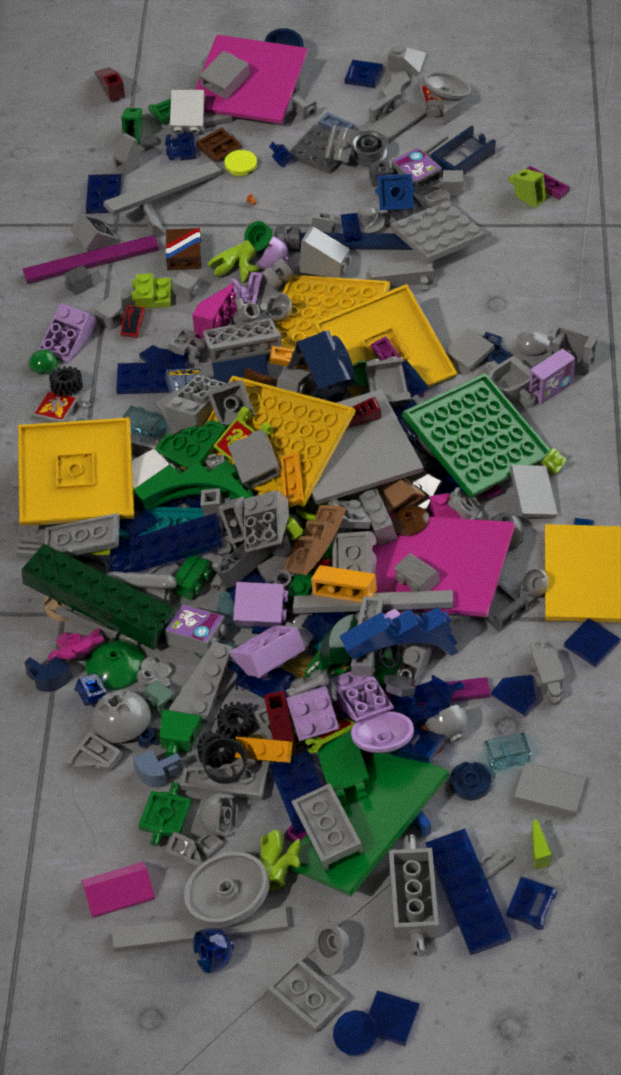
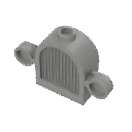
M512 356L499 365L495 362H489L485 365V373L510 403L521 399V405L525 408H532L535 405L536 397L534 394L529 393L530 369L520 360Z

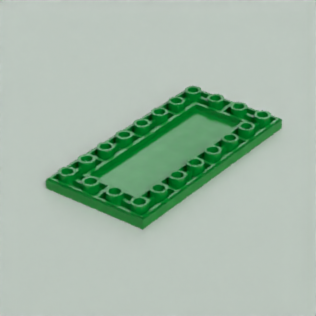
M397 750L388 753H375L365 765L370 782L365 784L368 797L360 799L357 789L354 787L345 790L348 804L342 805L365 853L360 855L359 851H356L329 864V870L325 871L307 834L301 841V851L299 853L301 859L300 867L290 865L288 869L351 897L450 776L448 770Z

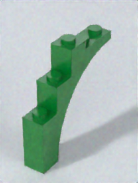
M225 460L211 471L207 466L203 467L197 462L183 473L178 468L174 469L169 464L133 489L139 502L147 511L172 499L201 494V490L220 488L225 498L236 499L244 497V499L254 497L250 490H245L236 465H231L228 460Z

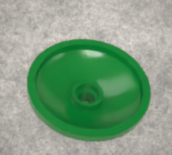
M123 639L108 640L98 644L86 659V672L89 679L100 688L107 690L124 689L138 681L137 674L141 670V663L145 660L142 650L130 641Z

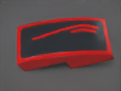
M127 306L121 326V336L139 338L145 307Z

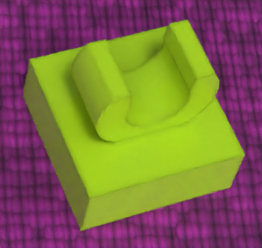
M552 448L541 463L555 475L567 460L558 450Z

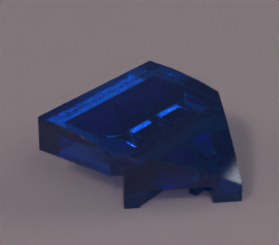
M532 675L502 678L491 693L492 697L524 717L537 700Z

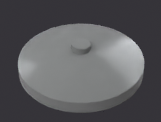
M243 852L223 853L205 861L192 873L184 890L185 905L191 916L203 925L210 927L231 926L250 917L263 904L269 890V877L263 864L253 855Z

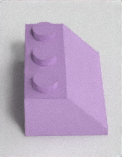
M275 625L231 650L229 653L247 675L262 678L268 675L270 670L282 667L287 660L297 658L299 653L306 649L298 628Z

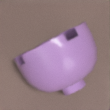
M274 236L258 265L263 270L273 267V263L280 258L286 263L289 260V257H287V246L283 241Z

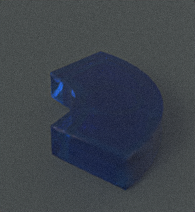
M154 345L139 353L143 361L157 366L159 364L173 366L189 360V354L187 353L184 355L175 354L173 351L158 348Z

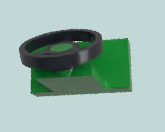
M393 645L395 653L392 652L390 646L377 650L375 673L373 676L382 689H386L387 686L384 684L385 676L397 674L403 657L400 656L398 645Z

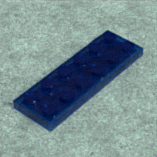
M213 513L119 541L118 547L111 548L110 571L135 573L222 547L219 516L217 513Z
M464 828L425 842L426 848H432L434 868L470 956L512 941L466 829Z

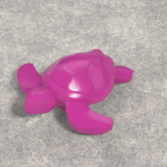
M101 629L93 630L90 635L81 636L79 633L70 635L68 632L62 633L56 639L57 646L60 648L49 654V661L55 656L59 659L78 660L87 656L99 643L104 641V638L100 636L102 633Z

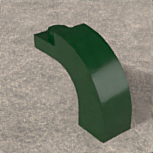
M355 614L339 620L323 636L320 645V659L323 670L339 669L350 662L340 635L357 626L358 620H356Z

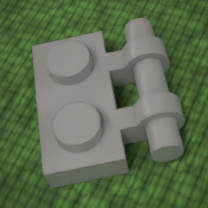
M181 327L168 343L167 349L175 354L184 355L189 353V359L193 361L201 355V351L207 345L204 338L199 339L196 337L197 333Z

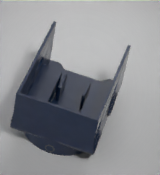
M326 330L297 341L288 369L307 363L318 387L314 397L334 403L342 401L347 388L354 385L355 376L350 356L341 339L336 335L331 336L330 331Z

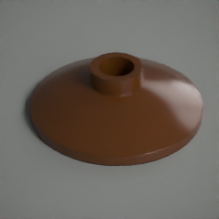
M418 506L405 507L399 510L392 518L394 530L402 536L419 534L428 526L429 514L425 509Z

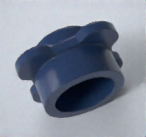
M147 727L144 732L137 736L139 738L138 745L141 748L158 743V738L155 736L156 729Z

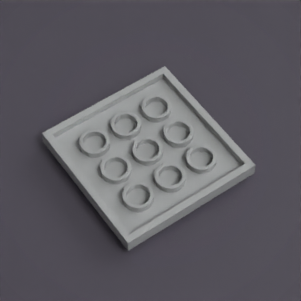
M449 201L442 202L440 205L428 208L391 224V230L427 263L486 239V233Z

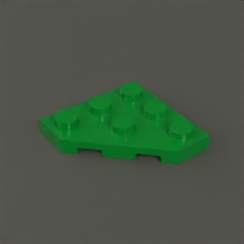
M215 420L208 421L206 425L200 427L195 425L183 429L181 433L165 435L155 450L159 454L164 455L166 459L185 469H189L197 462L203 466L208 456L215 450L213 445L226 431L227 427Z

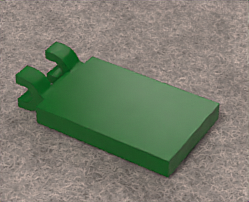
M351 730L322 744L317 753L326 783L331 784L341 805L348 804L345 790L356 787L360 799L368 797L365 784L369 783L370 779L361 750L352 740Z

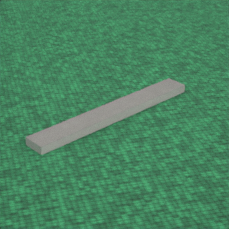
M210 161L106 200L103 206L112 215H116L221 175V169Z
M453 590L375 593L373 596L383 598L382 610L453 608ZM318 595L294 596L293 613L360 611L362 603Z
M283 907L258 910L247 919L226 927L206 926L193 918L112 928L113 949L115 952L288 930L286 908Z

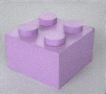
M326 686L286 698L299 741L339 729Z

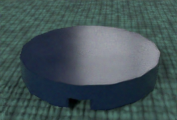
M463 762L457 765L452 770L450 776V786L455 795L469 801L479 800L486 796L492 784L489 770L477 762Z

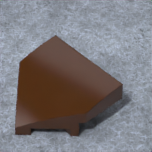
M245 368L244 379L277 387L278 379L253 369Z

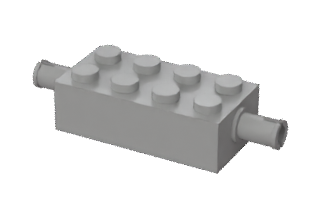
M408 835L402 837L403 849L389 850L395 940L410 939L411 955L417 957V948H419L420 957L425 955L424 938H439L432 848L416 849V837L410 835L409 843Z

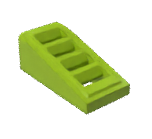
M536 819L533 820L531 831L533 861L535 869L550 866L552 854L541 826Z

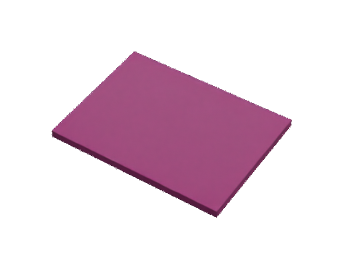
M388 514L392 521L395 514ZM429 517L428 526L419 534L402 536L396 533L397 540L381 546L377 542L372 548L373 553L377 557L375 569L377 591L375 593L412 592L408 585L400 584L397 581L394 566L411 553L438 571L440 582L430 591L453 590V608H440L442 612L487 617L515 528L514 522ZM411 609V611H420V612H429V611L432 610V609Z

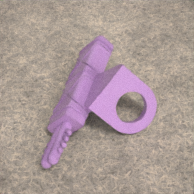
M251 272L249 282L245 287H240L236 279H231L230 285H236V287L234 286L236 297L244 299V304L249 302L257 304L263 275L259 272Z

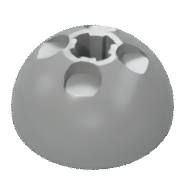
M115 690L104 695L95 705L92 712V728L95 735L106 742H126L139 736L148 727L151 721V710L147 702L137 693L129 690Z

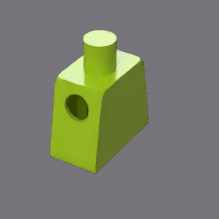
M523 169L516 175L512 174L509 177V183L514 185V195L526 204L536 208L546 201L543 173Z

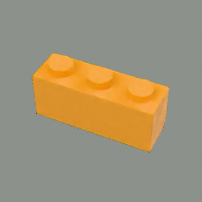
M320 565L311 578L313 595L362 603L363 597H373L377 591L376 574Z

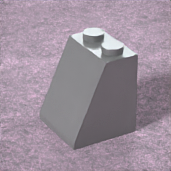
M310 227L301 241L300 272L341 278L342 274L346 273L347 266L351 264L352 256L349 255L350 249L317 228Z

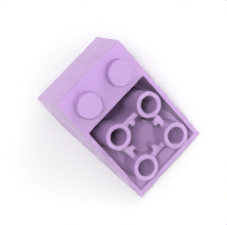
M60 303L38 350H49L56 358L70 362L91 336L97 320L87 312Z
M352 671L330 678V680L336 683L337 705L341 711L356 722L394 709V706L374 676L352 675Z

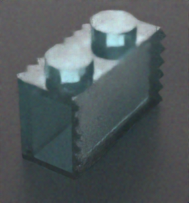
M130 405V408L123 415V418L130 417L131 432L157 438L165 426L164 416L158 412L147 411L141 406L135 407Z
M524 732L484 741L483 751L491 771L494 769L498 771L504 770L513 765L523 766L525 763L530 762L531 750Z

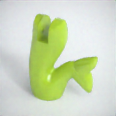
M248 240L219 253L207 263L210 269L216 268L213 273L220 277L228 273L239 260L242 282L248 279L251 272H258L260 270V267L249 264V261L256 257V252Z
M280 830L270 831L268 835L260 837L259 860L265 867L269 877V891L278 890L285 885L286 873L290 865L300 867L301 864L299 857L301 851L300 839L292 843L287 853L280 858L284 846Z

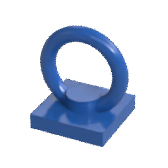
M411 173L378 176V188L374 192L376 195H379L380 211L414 208V187L412 186Z

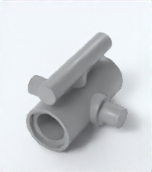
M332 125L325 157L331 159L332 153L335 151L334 160L348 163L352 150L350 146L353 145L356 130L341 127L338 135L339 126Z
M242 298L237 299V312L231 317V324L235 325L253 321L267 309V305L263 303L258 307L252 302L244 304Z

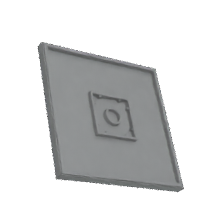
M382 389L337 402L338 404L352 407L369 398L376 397L381 408V419L348 427L345 430L311 493L316 505L424 472L422 463Z

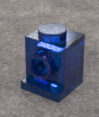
M97 673L78 678L74 688L85 706L91 705L95 707L97 702L107 693Z

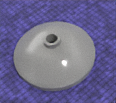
M429 72L423 80L426 88L442 100H461L468 97L471 92V87L465 80L450 73Z

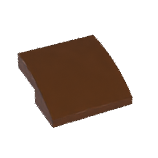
M223 127L196 141V146L215 162L225 158L231 152L242 148V145L234 135L229 136Z

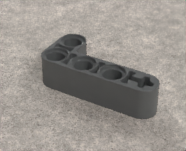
M285 532L281 544L249 553L245 552L244 542L216 569L223 586L226 588L234 587L236 582L244 579L270 554L279 557L286 556L292 551V546Z

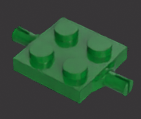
M175 782L171 783L169 792H150L138 827L139 830L153 833L150 841L152 846L154 844L155 847L159 846L161 836L172 837L174 831L182 833L192 801L177 795L180 784L177 782L176 784Z

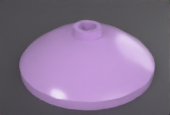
M385 711L358 721L351 730L354 744L371 753L396 751L405 746L414 734L412 721L403 714Z

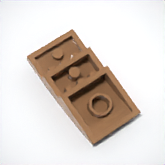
M320 505L315 521L307 520L303 535L294 539L292 551L288 555L284 570H287L290 574L307 575L331 544L339 529L346 508L342 506Z

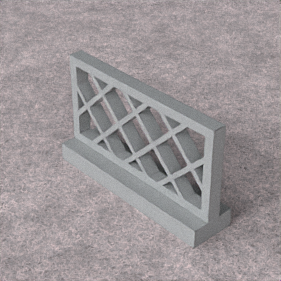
M272 318L202 331L212 363L270 353L272 346L282 347L281 334L277 331Z

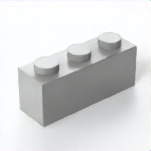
M372 487L359 492L360 501L371 521L370 526L379 546L397 540L393 523L377 488Z

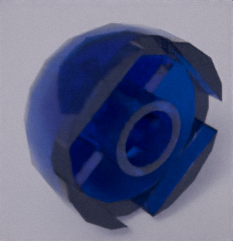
M201 929L194 935L193 949L194 953H199L201 960H197V963L201 970L206 974L220 971L229 964L232 958V951L234 950L233 941L221 929Z

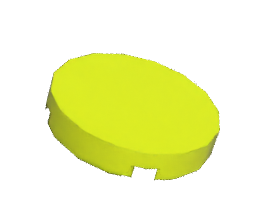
M236 150L225 158V169L235 176L249 175V172H254L257 168V157L250 151Z

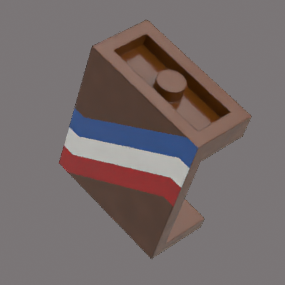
M200 228L166 230L167 270L202 269Z

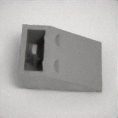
M196 375L165 406L169 424L185 429L195 425L197 427L205 425L213 411V406L207 392L214 387L226 383Z
M278 490L243 499L246 553L281 544L289 517L288 498Z

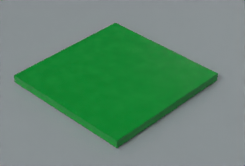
M486 373L409 408L402 413L404 419L469 498L510 479L509 468L511 465L535 466L541 463L550 450Z

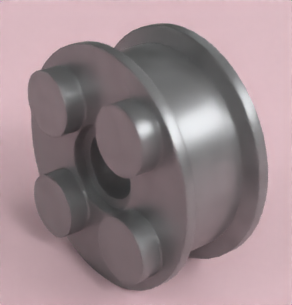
M371 130L357 133L354 137L353 145H351L352 159L356 164L369 166L370 163L383 162L387 157L386 137L377 131Z

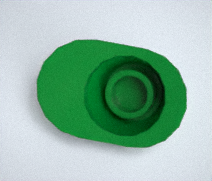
M262 221L251 223L244 234V240H248L255 251L268 247L273 237L271 228Z

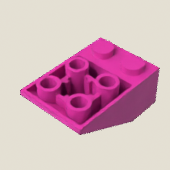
M233 284L199 303L192 314L194 332L197 333V338H204L203 330L229 325L232 315L237 312V305L235 303L236 293Z

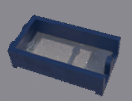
M471 125L431 153V159L442 168V174L443 170H463L464 174L489 155L495 154L496 140L492 139L486 144L484 134L479 135V140L474 138V127Z

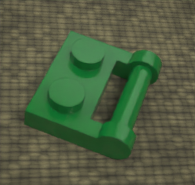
M171 98L148 106L149 112L161 124L170 121Z

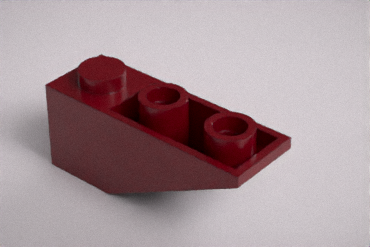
M110 67L94 71L110 101L125 97L124 84L118 72Z
M279 691L265 694L264 698L273 740L293 742L291 757L298 756L285 692Z

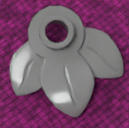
M148 657L141 663V670L137 674L138 683L143 687H147L158 680L168 688L172 686L171 681L167 677L172 673L173 666L167 662L157 663L154 657Z

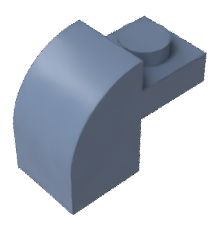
M152 750L133 758L134 768L143 783L151 787L167 786L166 778L175 776L182 771L181 759L177 753L159 762Z

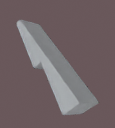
M363 597L357 625L382 612L383 598ZM376 651L355 660L352 659V675L373 677Z

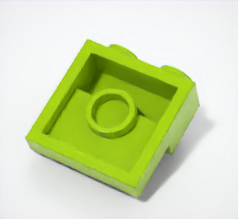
M153 273L136 274V279H132V287L135 289V291H132V301H135L136 306L145 308L171 307V278H154Z

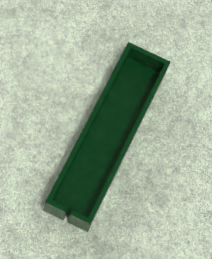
M43 544L21 569L24 585L152 650H155L163 640L165 629L175 616L174 608L46 544Z

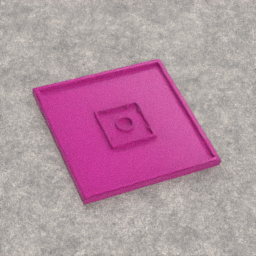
M216 35L202 72L225 51L233 54L240 60L246 61L249 64L250 76L228 99L202 87L199 78L195 90H204V112L282 124L308 49Z

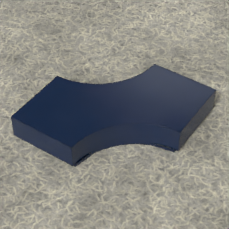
M485 332L483 338L495 346V349L488 355V363L495 362L499 365L509 359L511 353L502 347V337Z

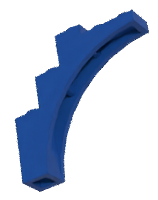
M439 607L432 609L422 616H419V614L414 615L411 609L393 619L391 617L386 618L383 612H380L340 635L347 653L353 660L378 649L404 643L435 645L447 651L451 656L458 653L455 647L458 643L451 633L452 629L449 625L452 620L446 611L442 612Z

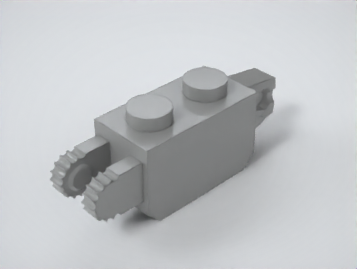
M542 640L530 642L531 660H528V666L530 671L534 672L535 686L540 688L542 695H547L550 703L557 705L561 701L565 673L556 649L546 648Z

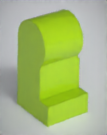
M289 515L285 533L288 540L292 541L299 537L303 530L295 519Z

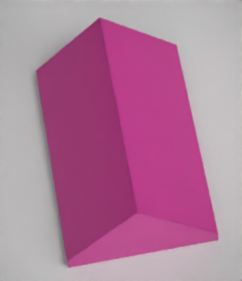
M144 862L81 880L92 918L155 899Z

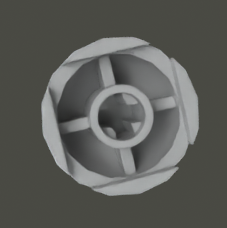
M454 705L439 712L440 715L436 720L434 717H431L425 723L428 731L435 739L442 742L450 740L451 743L462 738L461 734L468 725L466 713L461 705Z
M221 793L206 799L199 810V818L206 831L217 836L227 837L231 835L232 832H229L231 825L236 826L238 817L237 803H233L231 799L234 798L233 795Z

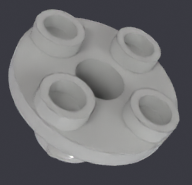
M371 205L362 206L360 211L355 213L351 219V227L354 233H379L385 226L384 216Z

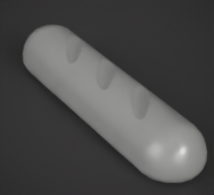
M109 572L106 574L130 587L174 589L177 586L175 578L169 574H139L133 572Z

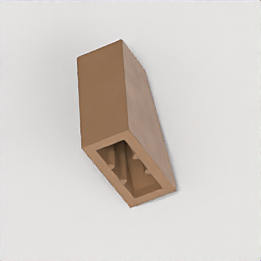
M406 478L376 486L388 514H396L399 510L413 506L425 497V494Z

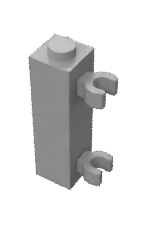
M422 259L369 265L366 280L389 281L390 288L400 287L408 284V286L420 284L421 291L428 290L427 284L433 283L432 262L427 263Z

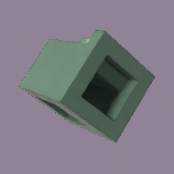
M158 680L148 685L144 690V694L147 696V703L152 708H157L158 715L161 717L162 711L168 710L175 700L174 693Z

